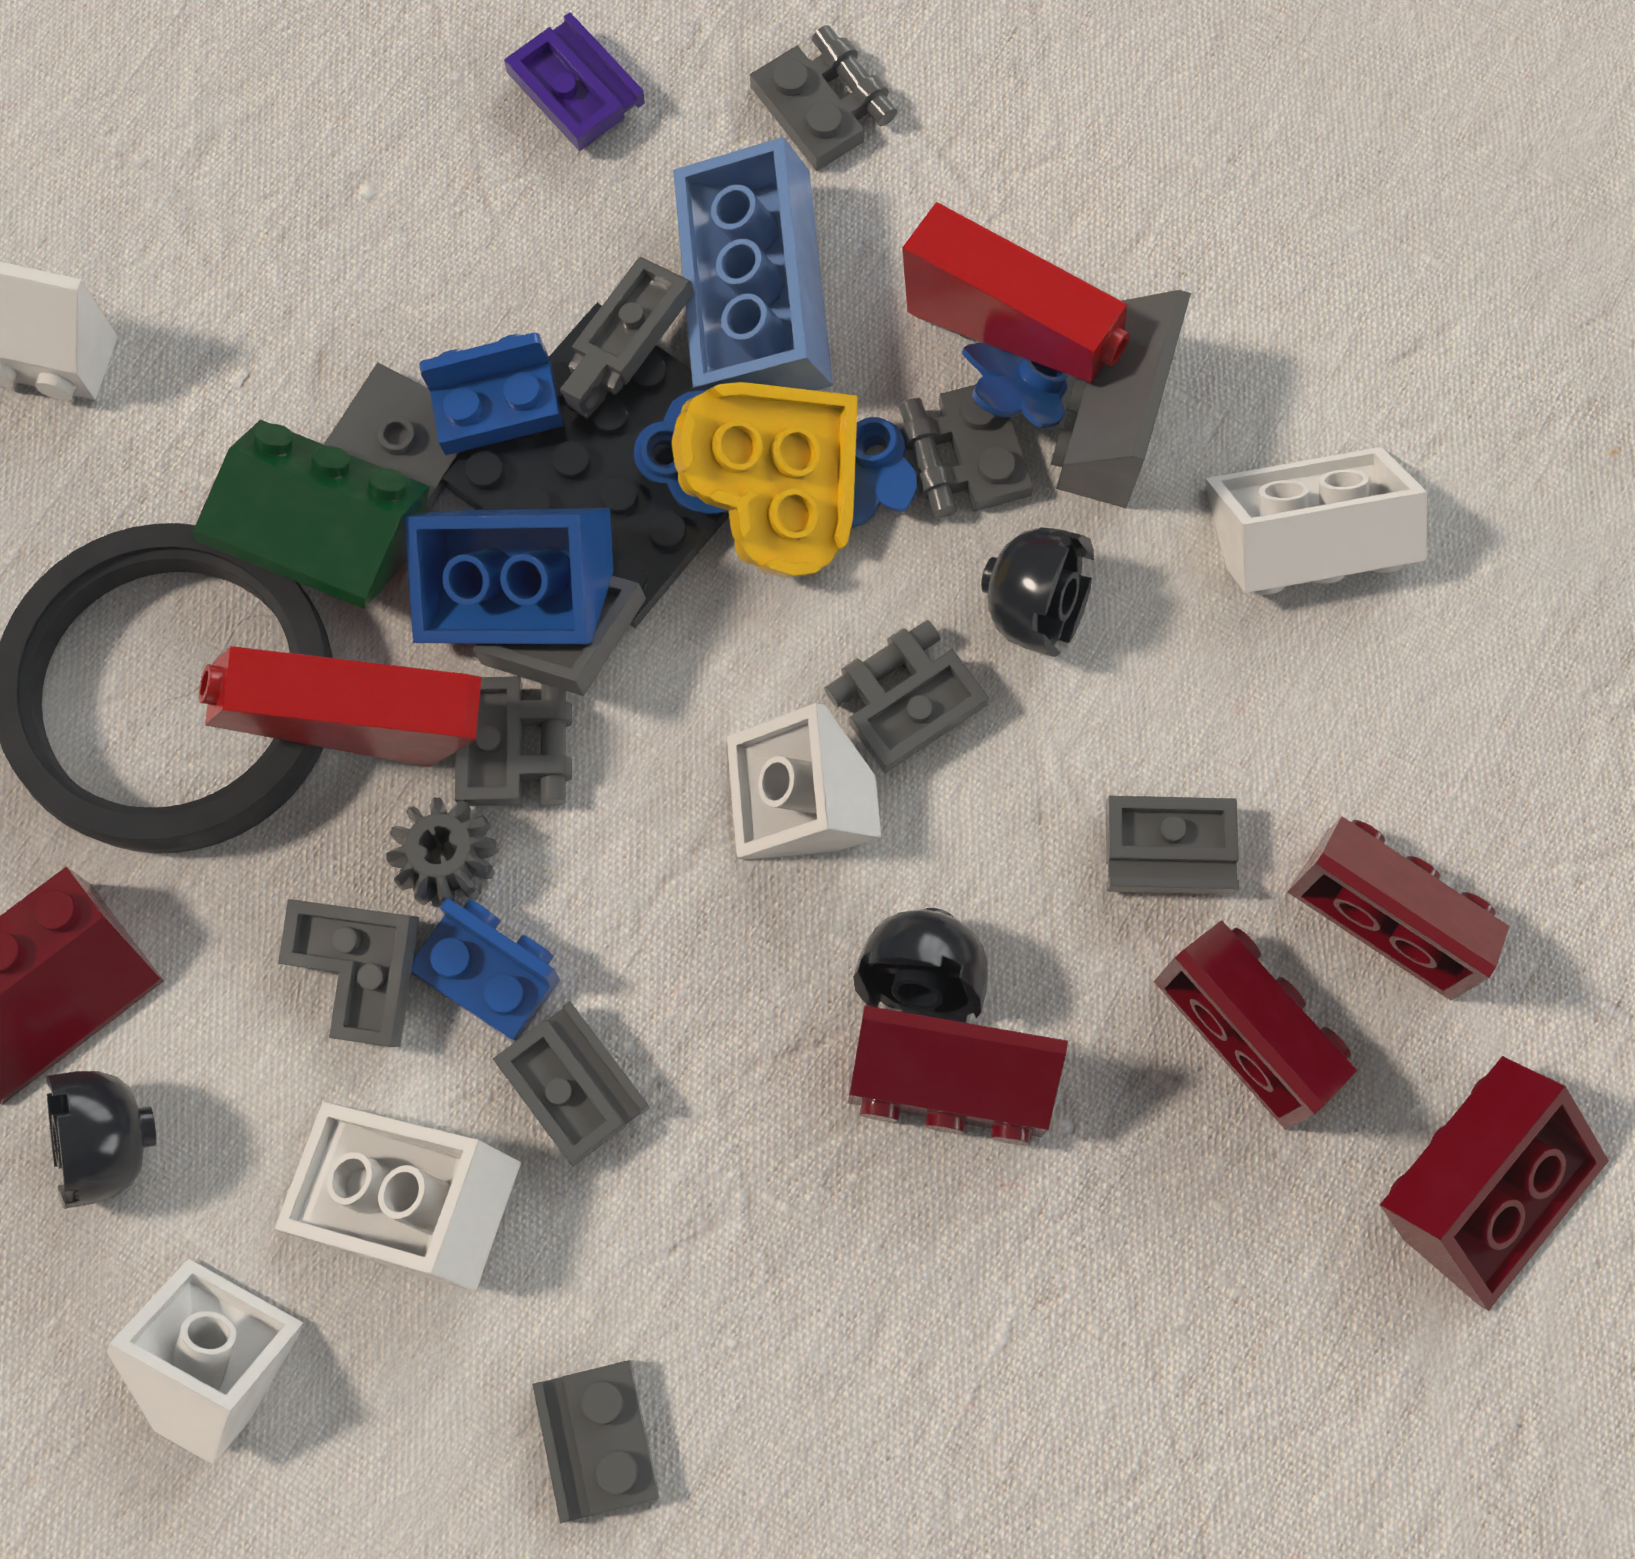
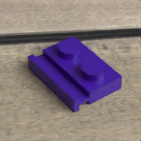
M569 12L563 17L564 22L554 30L548 27L505 58L504 62L507 74L580 152L625 118V112L635 105L637 108L644 105L645 99L644 90Z

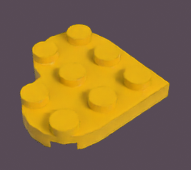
M737 382L718 384L684 403L681 413L676 420L671 441L674 464L678 471L679 485L687 495L698 497L705 504L729 512L731 532L735 540V551L743 562L754 564L762 572L782 578L804 576L820 571L823 566H826L833 560L839 549L846 546L852 527L854 511L857 395Z

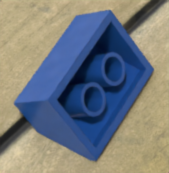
M610 508L435 511L404 517L413 643L588 644L593 641L613 575Z

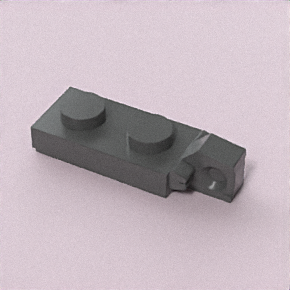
M638 257L571 346L574 356L568 368H570L572 374L560 388L568 409L588 419L606 399L607 391L616 395L623 388L624 384L627 385L693 296L694 290L690 280L643 257Z

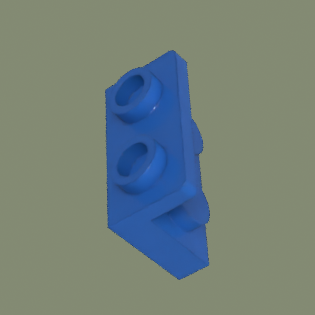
M539 333L508 335L501 338L498 342L466 350H449L443 352L438 357L422 360L419 363L421 376L430 391L438 441L445 456L564 426L553 366Z
M446 898L439 908L444 916L413 958L411 974L514 1043L522 1036L560 981L555 969L549 965L554 955L523 934L515 943L497 931L496 928L501 920L477 902L469 899L464 907H461L451 899Z

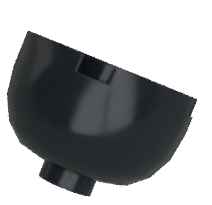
M1040 527L1024 531L1005 545L998 558L991 557L983 571L981 589L984 593L988 594V610L996 629L1008 641L1022 648L1057 657L1061 653L1054 646L1058 640L1070 643L1083 617L1091 590L1092 578L1081 575L1082 557L1094 560V549L1091 539L1084 535L1061 529Z
M938 908L899 912L881 922L867 939L860 953L853 976L855 991L867 1006L878 1007L879 1003L882 1002L888 1007L901 1010V1012L966 1023L968 1015L974 1013L975 1018H977L982 1012L987 992V957L983 945L974 932L954 918L949 912Z
M75 1071L46 1076V1082L51 1093L47 1094V1108L54 1167L62 1168L64 1185H58L62 1208L67 1209L90 1205L115 1197L131 1186L140 1173L144 1148L156 1146V1129L151 1106L138 1108L133 1092L126 1083L116 1076L100 1071Z

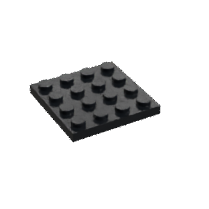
M597 302L549 356L553 366L564 426L466 450L442 479L448 490L475 510L610 508L613 553L612 576L639 583L646 597L643 605L630 623L631 626L636 628L729 517V512L703 514L690 511L676 502L667 485L656 484L647 480L636 467L634 445L639 434L647 426L663 422L672 401L687 392L696 391L693 388L691 369L658 345L653 348L627 385L624 384L623 388L616 395L607 391L606 399L588 419L567 408V403L564 395L560 392V388L572 374L570 368H568L574 356L571 346L602 305ZM665 444L657 446L653 450L654 459L664 465L672 463L674 461L672 447Z

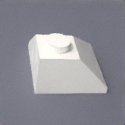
M814 703L727 736L736 855L738 859L748 860L837 852L881 838L875 774L824 704Z
M188 1259L109 1343L107 1354L153 1431L214 1465L252 1418L301 1332L303 1322Z

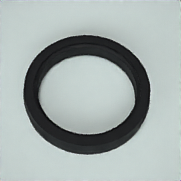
M159 523L135 526L110 533L74 550L51 567L25 594L13 612L0 640V744L13 771L32 797L63 824L85 836L131 851L147 853L192 851L220 844L243 834L275 813L295 794L309 776L324 748L274 738L261 757L244 774L229 785L198 800L167 807L128 806L98 797L77 785L59 764L46 735L42 712L43 685L51 657L68 627L87 607L111 590L133 580L169 572H190L210 575L232 582L260 599L274 613L282 626L290 653L333 658L328 635L321 617L310 597L298 582L194 541L193 529L195 525Z

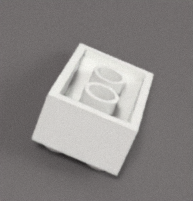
M322 1102L274 1229L417 1276L476 1292L521 1162L477 1139Z

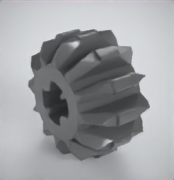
M434 797L431 800V815L425 817L415 806L409 807L407 815L413 826L411 829L402 826L391 827L390 835L402 846L386 853V860L390 866L401 868L394 878L395 883L401 890L415 887L414 898L421 905H426L430 902L437 891L441 904L444 903L446 898L455 902L454 890L459 888L463 890L468 898H476L479 892L471 879L474 876L482 879H492L495 870L492 865L483 859L492 857L499 852L496 840L484 837L491 827L486 817L481 815L470 819L471 808L467 802L462 800L457 802L450 812L447 813L445 803L440 797ZM444 842H450L455 850V854L448 861L444 856H441V864H436L430 855L431 851L437 845L444 850Z

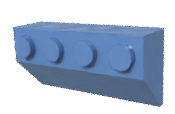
M784 137L674 169L682 273L684 278L691 281L694 290L693 296L685 305L693 388L696 391H707L718 384L737 382L814 391L833 386L809 169Z

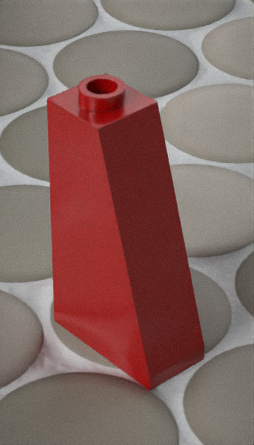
M938 202L933 205L902 247L907 312L919 319L1089 383L1093 382L1105 364L1113 367L1126 349L1130 338V333L1125 331L1126 303Z
M230 646L213 662V665L207 664L200 680L199 702L207 704L205 726L431 767L476 740L482 677L455 672Z

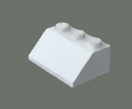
M0 262V387L12 388L14 383L36 387L41 393L58 400L69 401L73 396L96 401L118 336L83 281L73 277Z
M1382 447L1206 478V491L1226 568L1245 593L1275 594L1289 585L1311 581L1320 584L1335 583L1342 580L1345 575L1366 571L1390 573L1402 569L1404 564L1426 561L1427 491Z

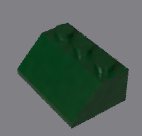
M260 419L228 449L193 529V540L365 609L407 562L404 517L426 513L429 486L407 478L399 471L382 468L349 455L341 448L327 446L296 434L283 425L268 423Z

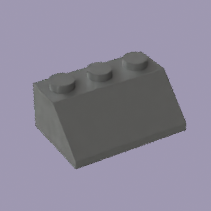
M1175 290L1121 300L1127 304L1125 331L1130 333L1129 342L1118 362L1113 367L1105 364L1092 383L1075 378L1066 411L1077 413L1078 415L1073 432L1060 429L1051 460V465L1062 467L1056 489L1127 508L1145 460L1191 293Z

